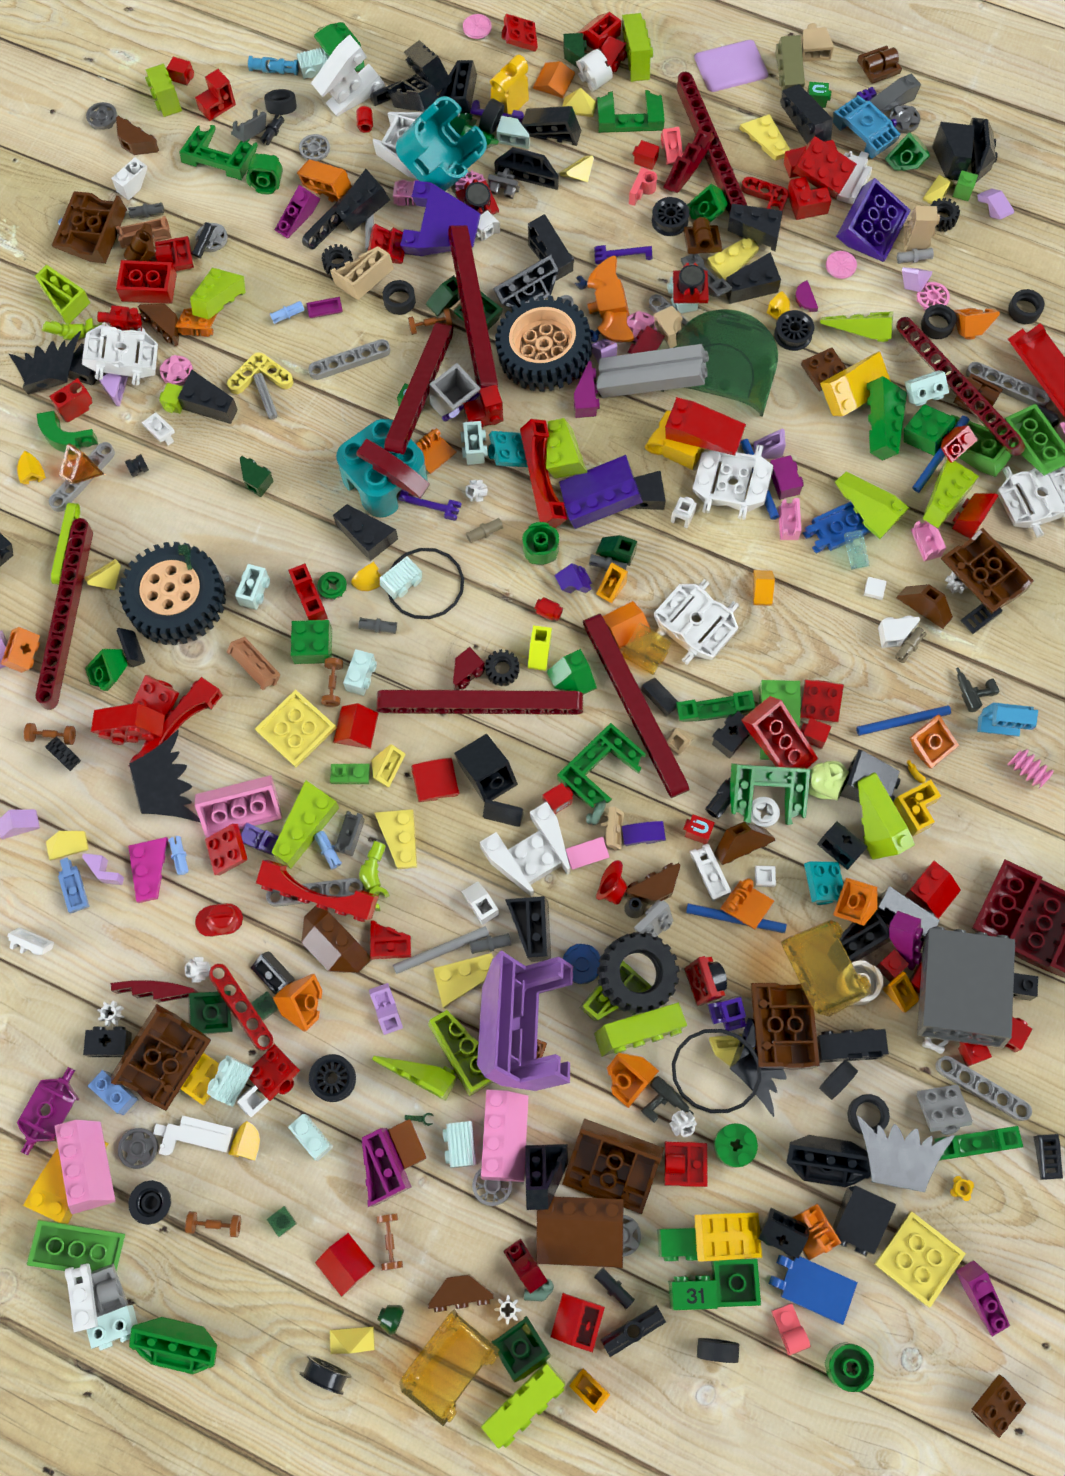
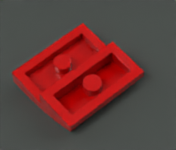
M374 224L368 251L378 246L390 254L392 263L402 264L405 254L400 246L403 232L394 227L388 230Z
M452 758L431 760L411 766L418 802L437 801L439 798L459 795Z

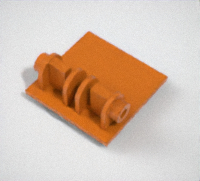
M187 308L183 310L175 328H178V333H181V335L195 336L196 329L197 336H200L201 333V336L210 337V335L213 336L214 334L211 326L217 314L210 319H205L192 315V308Z
M437 428L432 429L415 443L424 454L426 471L430 474L457 453L440 436L441 433Z
M747 878L743 882L739 881L720 909L755 930L774 903V900L754 889L753 880Z
M818 1203L792 1217L806 1224L809 1228L811 1227L808 1240L803 1248L809 1260L824 1252L827 1253L835 1246L841 1244L840 1239Z

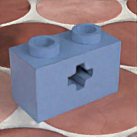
M102 1070L88 1085L117 1114L125 1115L138 1100L124 1085L112 1084L111 1073Z

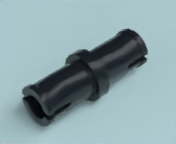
M275 115L271 123L267 124L266 131L260 137V141L263 144L266 142V145H270L274 136L278 135L279 128L285 121L281 115L280 117Z
M208 222L204 223L205 225L200 236H197L196 245L191 252L192 255L200 259L206 246L210 244L209 239L215 229V226Z
M604 1267L594 1276L608 1291L607 1294L613 1296L625 1310L634 1302L635 1298Z

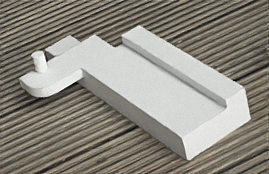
M852 151L844 154V156L857 163L837 196V200L853 205L862 186L867 183L872 167L867 166L869 153L861 151L859 156L852 155Z
M183 1115L180 1126L169 1123L167 1126L155 1125L153 1134L164 1137L160 1145L159 1154L166 1156L172 1154L176 1140L229 1153L235 1133L234 1128Z

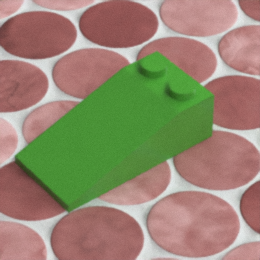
M1036 404L1005 418L1009 425L1020 435L1025 444V450L1021 455L1045 476L1065 466V443ZM1007 430L1001 431L1003 434L1007 432Z
M951 414V416L955 417L956 425L960 417ZM969 421L967 425H969L977 441L958 458L978 471L996 477L1013 455L1001 445L986 427Z
M761 680L759 686V705L769 696L782 700L800 729V681ZM760 747V760H770Z
M38 1219L26 1264L27 1266L65 1271L66 1268L74 1267L75 1269L79 1268L82 1264L89 1263L91 1272L114 1264L117 1271L125 1234Z

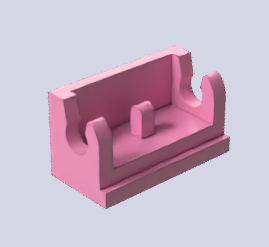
M794 498L792 503H787V500L784 499L781 506L778 507L780 540H799L802 531L800 499Z
M920 520L917 521L914 527L911 528V532L923 560L928 561L941 557L946 546L938 528L927 521L921 523Z
M603 837L565 849L569 866L572 870L610 858Z

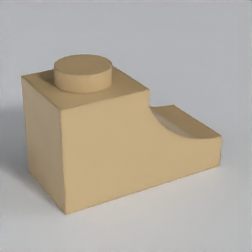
M670 306L655 313L654 321L656 329L665 336L664 340L668 346L673 348L677 346L676 333L681 330L682 316L679 311Z

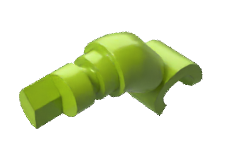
M92 318L86 320L85 326L84 324H60L56 321H46L43 324L42 331L54 335L58 334L63 339L71 341L80 331L79 339L85 338L87 332L102 325V323L93 325Z
M374 841L367 855L369 859L365 860L364 865H361L359 879L369 893L384 895L387 898L390 895L386 889L380 887L379 871L377 870L379 866L377 862L381 861L386 845ZM376 904L375 911H381L379 904Z

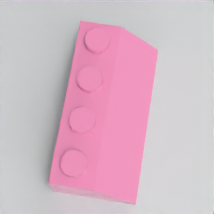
M272 775L195 794V807L206 838L232 823L238 824L240 830L243 829L245 823L256 826L282 819Z
M486 1090L481 1168L482 1180L524 1182L528 1095L502 1090Z
M73 1120L55 1125L65 1191L71 1213L76 1214L116 1202L101 1122Z

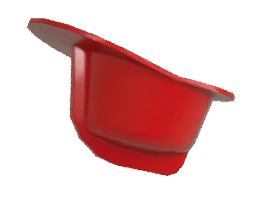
M616 860L612 862L604 871L596 899H605L616 905L620 904L627 889V884L621 876L623 870L621 861Z
M228 903L204 907L196 916V929L200 934L210 937L234 933L242 925V911L237 906Z

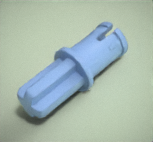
M298 301L287 307L283 306L284 308L270 313L273 323L276 324L284 319H291V316L304 311V306L301 301Z
M324 831L316 833L314 837L321 849V855L325 856L330 869L337 868L336 865L340 866L342 862L334 850L335 846L331 845Z
M175 836L177 844L174 842V837H171L168 840L172 851L171 859L174 860L177 874L185 875L189 871L186 861L187 853L183 849L181 837Z

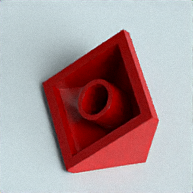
M359 703L342 706L333 742L371 749L379 713Z
M349 1233L332 1244L315 1262L341 1297L375 1268V1265Z

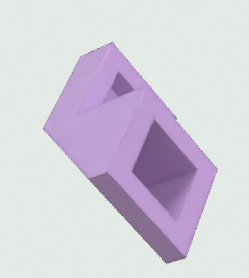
M991 188L977 195L979 202L988 204L990 217L1000 220L1014 214V209L1001 190Z
M83 853L82 858L97 879L106 884L123 885V876L119 873L106 872L108 860L104 856Z
M386 983L369 989L383 1034L386 1035L402 1029L403 1025L389 984Z

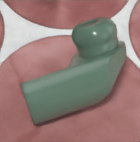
M547 1278L548 1281L531 1294L525 1289L524 1300L545 1301L553 1292V1282Z

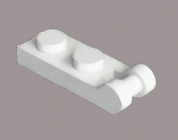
M705 844L701 849L691 850V858L696 864L712 901L731 894L730 887L710 845ZM706 855L708 859L702 861L700 857Z
M89 1263L82 1264L79 1268L75 1269L74 1267L66 1268L65 1278L68 1284L73 1331L79 1332L98 1327ZM82 1276L83 1283L77 1284L76 1278Z

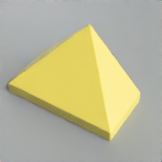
M579 88L564 97L563 106H572L575 115L594 117L596 101L582 88Z
M593 155L582 157L559 172L560 176L588 182L594 160Z
M939 174L923 197V200L930 204L939 198L942 201L954 181Z
M114 559L84 579L88 585L115 590L121 565Z
M390 744L371 760L373 778L384 786L390 787L406 754Z
M58 831L46 841L50 861L89 850L85 831Z
M729 1035L709 1037L714 1054L731 1066L740 1041Z
M374 1326L330 1330L331 1354H350L375 1350Z

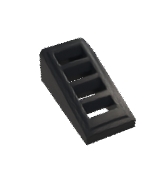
M982 603L960 621L973 635L1002 614L1003 610L1000 608L991 615ZM981 610L988 616L987 619L980 613ZM975 614L983 621L982 623H979L974 617ZM971 618V620H972L977 626L974 628V627L968 622V619Z
M1059 1134L1033 1136L1040 1180L1063 1179ZM1043 1142H1051V1146H1044ZM1052 1150L1053 1155H1044V1151ZM1054 1159V1164H1045V1160ZM1055 1168L1056 1172L1046 1173V1169Z

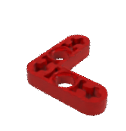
M746 177L742 180L741 190L743 193L769 201L767 209L777 206L779 210L783 211L789 194L785 187L754 177ZM766 188L769 192L763 193L761 189Z

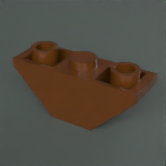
M119 115L116 117L117 136L123 149L133 155L157 153L159 151L157 140L153 135H149L140 127L134 126L128 119H123Z
M140 304L138 308L141 319L145 323L149 322L156 333L160 332L167 343L171 342L175 347L178 346L179 333L178 328H175L178 322L176 313L166 304Z
M930 584L906 586L896 597L942 629L953 618L945 594Z
M744 821L726 829L714 855L724 865L733 862L741 856L748 855L754 850L767 846L774 842L775 838L766 829Z
M679 862L675 865L670 863L662 868L663 871L657 874L656 872L648 874L645 877L646 880L640 883L635 881L627 886L628 889H626V896L631 899L638 898L641 902L651 905L658 900L662 902L672 897L681 865Z
M470 1274L448 1277L428 1303V1309L434 1308V1312L447 1311V1306L455 1305L456 1309L469 1307L468 1303L476 1301L477 1306L490 1304V1299H494V1293Z

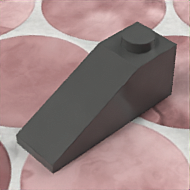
M911 73L897 79L872 98L870 102L884 113L898 105L901 106L915 100L921 83Z

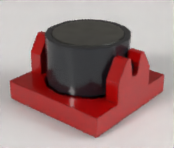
M473 179L472 183L468 181L463 189L455 192L458 200L481 215L487 210L492 215L499 213V208L486 180L478 182V180Z
M686 263L681 270H673V303H708V270H703L696 263L693 265Z
M698 957L684 968L697 1007L725 996L724 991L727 989L726 973L719 962H713L712 957Z

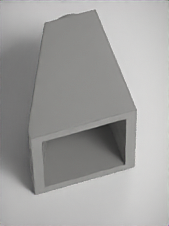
M456 363L430 383V405L440 416L453 412L479 392L481 388Z

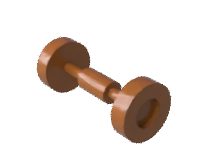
M449 309L443 310L444 317L437 319L435 317L428 318L418 323H415L413 316L408 317L411 334H417V326L435 325L436 322L445 321L446 324L452 325Z
M338 658L325 659L324 667L331 669V675H329L328 683L330 694L324 695L321 698V704L324 706L336 707L340 705L341 698L333 695L337 679L335 670L342 669L344 663L343 660Z
M27 723L24 728V739L26 742H34L36 735H42V737L47 738L59 736L63 737L66 745H73L76 738V729L74 726H66L64 733H58L56 730L37 731L35 723Z
M189 1211L186 1218L185 1232L187 1234H194L197 1225L205 1226L208 1229H221V1227L230 1228V1237L238 1238L241 1229V1215H233L230 1224L222 1223L221 1220L206 1219V1221H197V1212Z
M398 1214L377 1216V1223H386L387 1234L385 1235L386 1250L389 1252L390 1263L381 1264L382 1271L403 1268V1261L394 1262V1238L390 1230V1222L397 1221Z

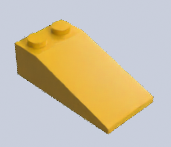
M880 351L820 383L832 416H845L866 403L867 398L870 397L867 383L882 376L890 380Z
M57 1147L33 1185L23 1206L59 1223L69 1224L73 1214L68 1207L59 1149Z

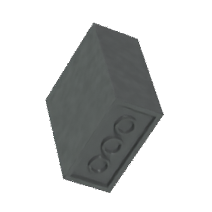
M939 926L929 928L923 940L917 1036L1003 1048L1012 1038L1015 939H1009L1005 935L988 936L987 933L976 932L975 934L966 933L965 930L961 929L949 931Z

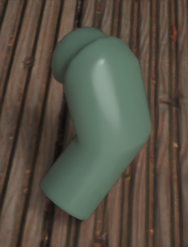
M605 800L596 803L593 814H587L586 822L588 824L596 825L599 823L605 810Z

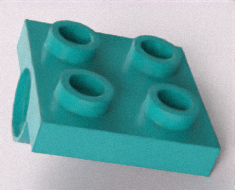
M490 432L491 444L488 448V456L490 459H495L496 466L528 467L521 433Z
M817 861L804 863L811 901L816 902V905L838 902L843 888L839 863Z

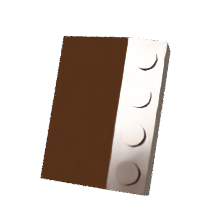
M74 191L53 240L52 247L89 262L106 264L118 234L116 226L121 227L127 211L120 196L116 195L114 201L101 200L93 193Z
M981 528L962 546H956L941 558L992 613L1017 599L1034 582L984 528Z
M807 982L796 985L751 983L758 1067L794 1070L813 1069L820 1066L812 983Z
M156 1004L111 1074V1083L114 1085H124L136 1091L145 1101L167 1111L211 1042V1039L175 1013Z
M584 1118L562 1185L596 1198L624 1199V1208L642 1214L662 1158L664 1147Z
M554 1196L548 1210H537V1264L623 1268L624 1199Z

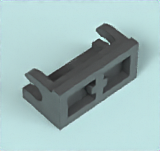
M256 109L253 111V118L237 126L238 121H234L231 135L245 142L266 130V113L262 111L260 115H257L258 110Z
M350 811L346 812L334 847L335 852L350 856L354 855L365 822L363 814L357 813V815H353Z

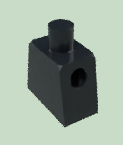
M81 343L73 354L68 378L72 380L78 378L82 383L94 385L97 381L95 378L96 371L82 365L84 344Z
M661 471L634 477L643 503L635 505V508L664 510L666 499Z

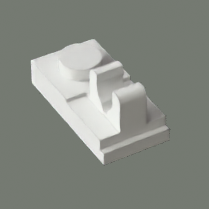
M154 413L142 422L144 427L160 443L165 441L169 446L174 442L171 437L175 433L174 429L157 413Z
M20 927L8 933L7 936L9 941H11L10 949L13 950L20 945V953L30 950L33 954L43 955L52 950L54 945L53 941Z

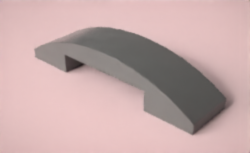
M689 254L681 258L683 266L686 263H689V265L696 263L703 270H708L704 266V260L698 254ZM708 270L709 295L718 297L732 290V286L723 278L718 279Z

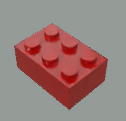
M814 136L809 141L792 172L800 177H806L808 182L817 188L827 187L830 196L835 198L842 191L857 163Z
M121 260L116 290L122 302L172 304L177 274L172 262Z
M140 703L96 709L93 713L91 732L97 734L99 738L111 740L115 745H123L125 742L138 743L139 740L152 741L153 738L162 737L165 715Z

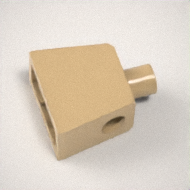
M811 23L807 26V29L803 30L801 39L803 62L830 60L834 45L827 28H817L815 23Z

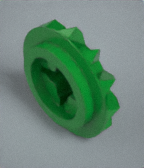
M327 572L320 577L317 587L321 596H324L326 599L335 600L339 596L342 597L346 591L347 582L342 574ZM328 582L332 583L333 585L336 584L335 586L337 590L330 588Z

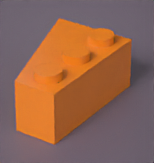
M309 159L297 172L303 186L318 195L323 193L329 197L328 200L332 203L334 200L337 202L352 187L348 174L344 169L320 163L319 161Z

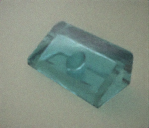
M858 530L845 533L844 537L851 570L870 566L863 531Z

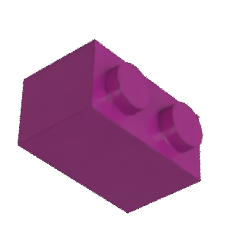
M789 455L770 460V463L773 465L771 479L779 500L800 495L804 482L802 477L798 475V466L796 461H793L792 456Z

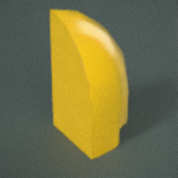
M783 291L779 292L769 302L767 314L776 320L783 313L790 311V300Z
M24 451L20 456L17 466L20 483L29 484V481L38 480L40 482L45 479V473L40 462L32 454Z
M375 562L359 570L352 578L351 585L360 591H371L380 587L381 575Z
M246 1121L239 1127L228 1155L241 1156L255 1161L259 1150L260 1137L253 1124Z

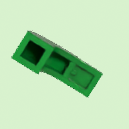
M55 411L37 413L38 426L48 443L55 449L68 454H80L81 447H90L98 444V439L93 429L66 432L61 430L60 419Z

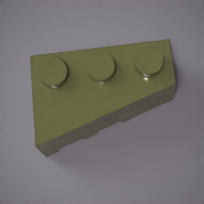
M783 36L780 38L779 43L776 44L775 51L779 72V86L782 90L798 84L804 87L805 78L801 36Z

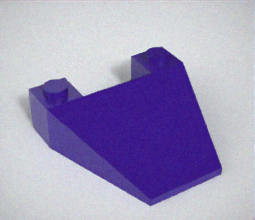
M415 180L411 197L416 206L426 208L420 232L406 229L403 231L400 246L405 254L427 256L451 251L448 236L450 225H467L471 245L474 247L481 214L433 183Z

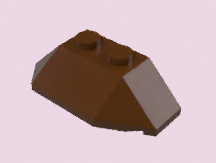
M315 906L304 916L301 943L328 972L359 973L372 961L364 948L329 911Z

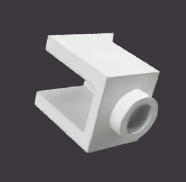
M488 210L480 216L476 238H479L481 241L486 240L494 233H500V222Z
M680 497L672 512L671 522L674 523L678 517L685 520L684 527L688 528L695 513L697 503L690 497Z
M256 1085L250 1087L237 1099V1104L250 1117L269 1102L266 1098L261 1100L255 1091L258 1089Z

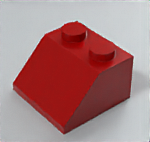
M974 493L971 499L967 498L962 505L964 509L962 513L958 511L952 520L955 522L952 529L971 539L999 495L996 493Z
M933 860L905 896L924 910L935 914L936 918L939 919L960 893L961 889L951 873Z

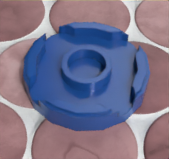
M575 944L564 953L563 960L573 966L574 983L588 984L599 975L597 974V968L600 966L599 959L601 956L593 946Z

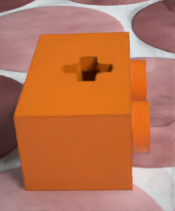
M21 627L13 629L1 665L21 673L31 669L34 664V653L40 645V642H38L40 635Z

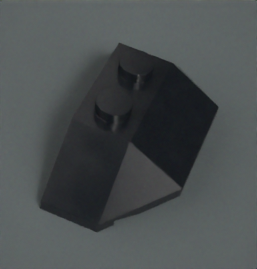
M972 118L969 124L974 125L973 151L970 163L971 173L978 175L976 182L992 169L998 157V153L995 152L996 139L994 138L993 129L989 120L984 118Z
M512 147L494 162L495 174H498V171L504 172L505 168H509V174L514 175L516 180L555 190L559 188V176L545 155Z
M549 255L500 283L493 290L502 305L509 308L516 305L519 308L521 307L520 302L523 300L527 304L530 303L529 298L534 297V301L539 300L538 296H543L544 299L548 295L551 296L559 269L552 256Z
M807 1135L791 1141L789 1144L786 1163L803 1181L846 1188L865 1178L871 1177L867 1150L852 1141Z

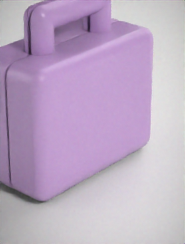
M745 40L698 52L694 56L705 85L710 92L763 80L769 75L753 40Z

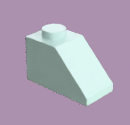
M501 116L497 128L498 143L529 149V134L519 120Z

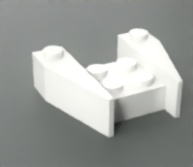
M351 35L347 36L335 48L311 83L322 97L328 92L332 97L326 104L336 116L370 98L372 92L385 86L380 76L370 64H367L357 74L355 68L367 56Z
M388 112L390 127L382 141L373 139L376 155L406 176L417 179L400 161L396 152V142L423 112Z
M547 802L530 811V818L538 832L510 849L506 848L497 832L480 842V848L490 864L531 897L534 896L531 884L562 866L566 874H570V866L558 819Z

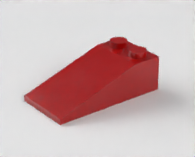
M676 397L665 426V434L668 440L735 456L746 424L697 402Z
M769 696L741 720L751 736L776 767L808 768L818 760V757L782 700Z

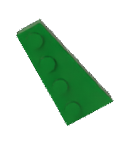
M884 376L867 383V390H870V397L867 398V401L871 407L868 422H870L872 428L869 431L870 453L882 461L899 454L907 398L905 390Z

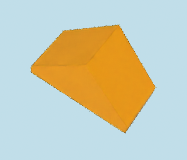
M612 562L596 595L613 603L627 583L628 571Z
M753 571V605L772 606L775 585L773 571Z
M905 972L900 973L882 989L904 1013L919 1001Z
M584 1368L569 1385L595 1413L598 1412L610 1396L609 1391Z

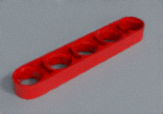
M223 964L213 965L209 971L211 982L255 1048L260 1051L268 1050L273 1044L272 1034L228 968ZM216 968L222 969L224 977L221 979L215 978L213 970ZM227 985L234 986L235 994L232 996L226 995L224 987ZM244 1002L247 1006L246 1011L243 1013L238 1012L235 1009L236 1003ZM249 1019H255L258 1022L256 1029L251 1030L247 1027ZM260 1036H267L269 1045L266 1047L260 1046L258 1038Z

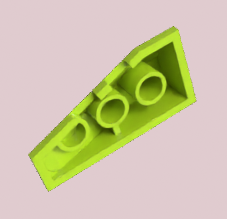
M893 311L871 312L866 317L861 314L851 315L850 318H846V315L827 316L821 318L820 324L870 339H878V342H887L888 339H892Z
M847 471L835 481L844 497L854 505L853 510L856 514L859 513L863 518L865 527L879 539L909 509L895 495Z
M874 772L858 781L859 800L863 813L861 820L865 833L863 840L864 844L868 846L867 851L871 859L875 860L899 855L913 847L915 843L910 831L878 775Z
M373 1056L372 1058L379 1065L445 1101L458 1079L454 1075L455 1071L447 1066H444L442 1069L438 1066L380 1056Z

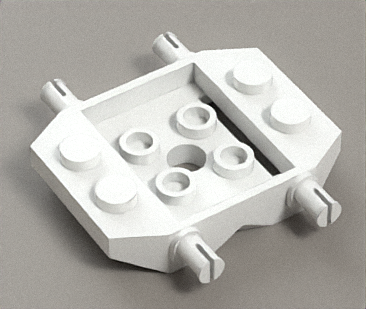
M103 322L102 325L86 333L82 365L96 371L95 378L97 380L99 375V380H102L103 373L133 377L132 384L135 385L136 381V385H139L140 378L155 375L158 344L145 332L144 328H142V331L141 328L138 331H122L115 327H110L109 323H106L105 326V322ZM104 338H106L104 358H102ZM138 343L140 344L138 363H135Z
M756 445L754 455L736 452L734 456L713 450L702 453L693 485V492L704 502L702 512L710 513L711 505H727L740 510L738 519L741 520L742 518V520H745L747 511L750 512L764 505L773 465L761 456L764 448L762 445H760V448L759 445ZM719 463H722L713 494L711 491ZM752 468H753V473H752V477H751V481H750V485H749L747 497H746V499H745V495H746V491H747V487H748V483H749L751 471H752ZM733 478L738 480V483L735 485L728 483Z
M1009 466L1002 469L1007 479L998 489L997 494L1013 526L1031 528L1036 537L1039 538L1044 535L1040 527L1041 524L1062 517L1065 518L1064 467L1045 476L1036 468L1016 474L1012 473ZM1016 485H1019L1022 494L1025 496L1029 504V508L1033 512L1032 515L1030 514ZM1037 491L1045 492L1046 496H1040Z
M703 579L699 585L679 584L654 612V618L659 630L652 638L659 642L667 634L688 650V653L682 658V661L687 665L693 657L713 660L738 631L733 614L736 608L739 607L738 603L732 601L727 608L722 603L713 600L705 591L706 587L710 585L708 581L706 582V579ZM694 615L700 616L701 621L694 622L692 621L691 617ZM721 617L722 619H721V620L719 621V623L712 629V631L705 637V639H704L701 643H698V641H699V640L704 636V634L711 628V626L718 620V618Z

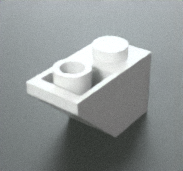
M134 157L111 178L116 191L127 200H130L141 189L147 165Z
M905 616L899 619H894L893 617L883 619L878 627L881 647H900L916 628L920 618Z
M479 882L461 891L482 925L499 915L498 908Z

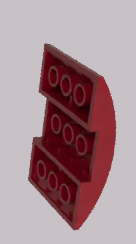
M1004 859L972 929L975 932L987 933L988 936L1005 935L1009 939H1015L1016 957L1065 978V890L1042 880V876Z

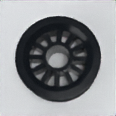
M676 197L660 199L655 203L652 210L651 221L653 228L664 236L681 234L684 232V227L688 226L689 208L683 200Z
M787 311L776 322L775 340L786 350H802L812 340L815 329L814 322L808 314L802 311Z
M329 1054L319 1058L312 1065L309 1072L311 1090L317 1097L327 1102L344 1100L352 1093L356 1084L354 1067L347 1059L340 1055ZM331 1073H336L338 1076L337 1081L329 1084L328 1076Z
M308 1355L309 1361L304 1372L299 1374L323 1389L343 1395V1386L347 1378H351V1375L323 1359Z

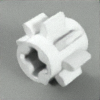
M470 480V485L466 486L465 492L466 496L471 498V502H481L483 497L487 496L488 489L483 480Z
M953 571L945 579L948 582L945 588H949L952 594L956 592L962 594L964 589L968 588Z
M194 957L185 966V975L188 978H192V983L206 980L205 977L209 976L210 964L207 961L203 962V957Z
M112 1001L111 1005L103 1002L104 1006L102 1009L97 1010L101 1015L98 1020L101 1022L105 1021L104 1024L107 1027L111 1023L118 1025L120 1018H124L121 1015V1011L124 1008L122 1006L116 1007V1001ZM109 1012H114L113 1016H112V1015H109V1016H108V1013H109Z
M683 1110L676 1112L672 1116V1122L669 1123L676 1136L681 1134L683 1137L692 1135L697 1125L692 1113L689 1111L686 1114Z
M507 1295V1301L503 1302L499 1298L498 1301L501 1306L494 1309L495 1311H500L501 1315L498 1317V1321L505 1318L506 1324H509V1319L512 1317L517 1321L518 1318L515 1313L522 1311L521 1308H516L515 1304L518 1302V1299L512 1302L510 1301V1296ZM506 1303H510V1307L514 1308V1312H511L510 1316H506V1312L502 1311Z

